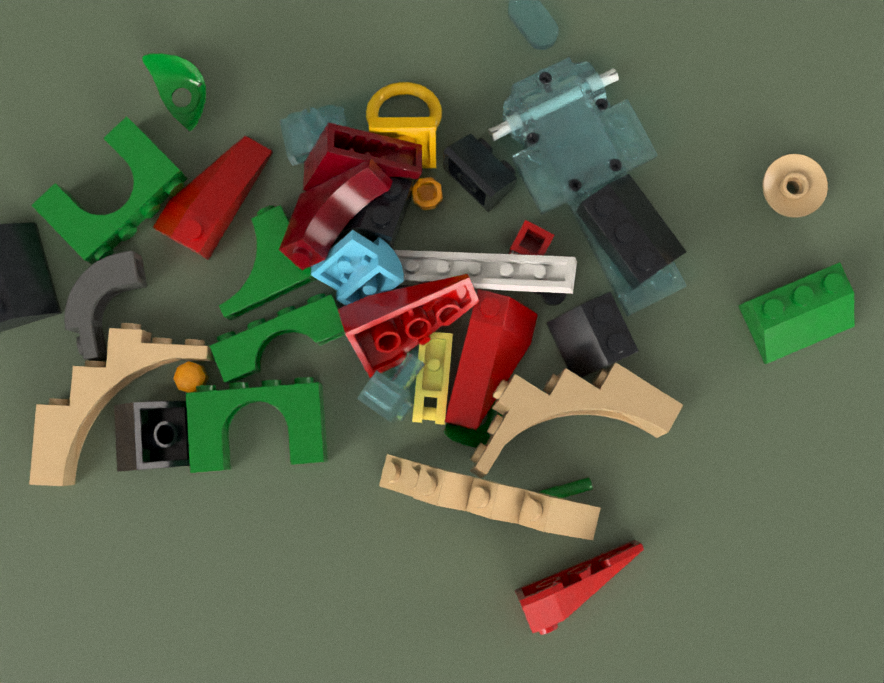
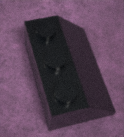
M630 174L598 190L581 202L576 211L633 290L687 252Z
M37 223L0 224V332L61 314Z

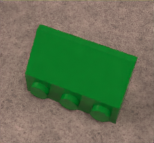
M840 262L738 305L764 364H768L855 326L854 291Z

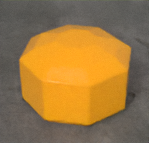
M432 177L419 178L412 187L413 203L422 210L435 209L443 200L441 184Z
M188 361L177 367L173 379L178 390L190 393L196 392V386L206 385L209 376L204 366Z

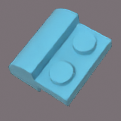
M354 230L349 232L329 250L326 260L311 266L310 274L337 290L336 300L344 305L351 304L369 295L392 291L404 281L403 267L394 250L380 237L371 242Z

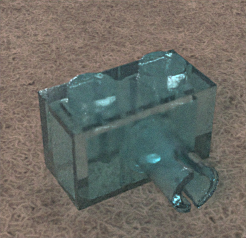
M326 105L318 110L310 107L311 113H308L305 108L302 112H294L289 114L287 118L280 119L287 157L292 166L305 162L328 122L348 127L343 106Z
M408 353L392 377H386L376 370L357 399L392 423L397 418L403 421L413 407L412 403L409 402L412 396L408 388L425 364Z

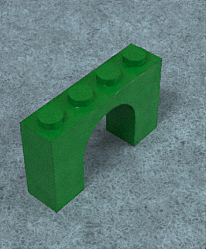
M127 116L103 138L127 162L133 174V191L124 206L106 215L90 214L67 190L56 183L31 205L83 260L91 264L113 255V249L121 241L130 239L137 232V226L145 219L156 215L161 208V204L169 196L173 197L178 194L184 187V182L188 179Z
M314 377L294 378V384L281 385V380L261 381L262 387L249 388V382L229 383V389L216 390V385L196 386V392L186 393L190 473L231 469L229 428L231 422L243 407L256 402H267L276 407L284 416L289 434L290 465L327 462L323 385L319 382H314Z

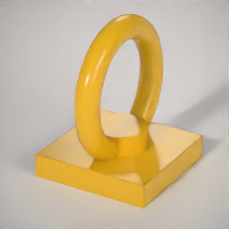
M412 82L392 83L378 90L371 97L366 108L369 132L421 144L422 168H436V130L442 118V107L437 96L428 88ZM398 95L418 97L429 108V117H379L378 113L381 105L386 100Z

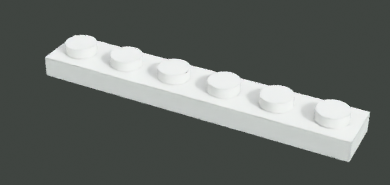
M394 250L404 272V281L399 285L414 286L468 274L474 289L573 294L577 267L575 257Z

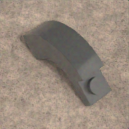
M132 250L113 254L97 261L78 278L71 289L65 308V330L79 333L80 336L77 337L76 341L77 348L84 360H107L102 318L109 302L123 292L147 287L142 256Z

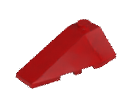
M244 136L168 201L153 229L209 260L273 154V151Z
M463 274L369 295L338 309V313L348 340L369 378L400 365L408 358V352L418 344L424 346L431 340L430 335L442 325L449 326L476 305L479 299L469 275Z
M481 289L477 290L479 302L473 306L444 421L445 423L472 430L478 429L496 400L493 397L495 390L503 379L505 381L509 380L530 347L538 316L537 313L509 296Z
M633 540L516 589L515 593L532 633L539 631L540 635H544L558 628L557 623L568 618L644 550L642 543Z

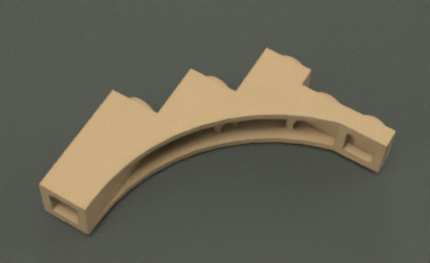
M121 323V329L109 328L106 362L87 360L85 361V366H73L70 399L49 398V405L36 404L29 485H75L77 465L83 443L91 426L107 403L133 380L163 365L180 360L214 362V356L210 347L205 346L204 340L185 339V345L172 344L173 339L155 337L152 338L151 343L152 333L141 330V324Z
M616 362L607 369H600L592 384L565 368L560 374L555 375L553 373L550 376L543 391L515 374L508 382L503 379L493 394L497 401L492 409L503 416L496 415L487 430L492 435L486 445L480 442L472 454L470 460L474 462V465L470 472L479 478L486 476L505 444L524 430L541 422L571 415L605 416L637 426L658 438L670 431L683 404Z
M389 454L386 456L379 484L380 487L412 496L414 499L436 506L467 511L489 519L516 523L542 532L587 540L594 539L601 509L600 507L501 484Z

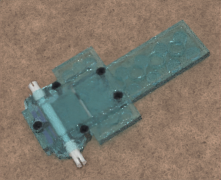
M570 57L513 84L511 95L503 103V123L489 128L488 131L493 141L509 134L513 139L522 144L524 150L514 154L512 160L541 215L566 202L568 203L628 317L687 287L673 261L633 290L576 211L581 202L598 190L627 175V172L655 159L658 154L629 100L626 99L614 106L610 105L604 87L619 80L618 74H615L616 70L612 68L599 75L589 62L572 63Z

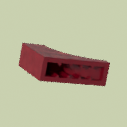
M328 122L304 162L303 190L307 191L369 159H372L389 177L418 179L422 174V145Z
M369 159L301 193L279 250L301 270L326 260L335 239L348 222L368 203L390 190L392 185L391 178L372 159Z

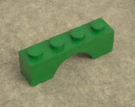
M317 294L307 299V305L297 309L295 306L286 307L278 311V317L267 322L265 318L258 319L247 325L248 330L238 334L235 331H231L217 337L218 342L210 345V349L225 383H235L261 372V360L266 347L275 338L283 334H304L319 346L345 336L346 334L338 313L339 307L333 295Z

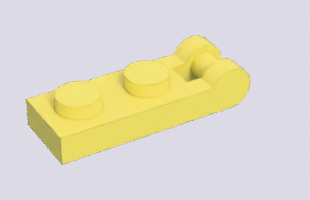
M434 332L430 335L431 340L424 346L419 344L412 422L422 423L423 420L435 421V424L445 425L453 333ZM424 398H437V408L424 407Z

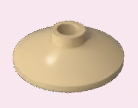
M788 154L778 158L767 168L763 177L762 188L766 201L776 212L787 217L798 218L813 213L823 204L827 196L828 181L824 170L815 160L801 154ZM787 184H792L795 187L794 194L787 190Z

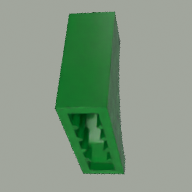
M274 205L266 206L257 212L258 216L251 218L257 241L253 269L241 289L230 299L219 305L223 316L230 321L318 280L310 275L311 267L301 270L279 250L290 222L281 205L277 207Z

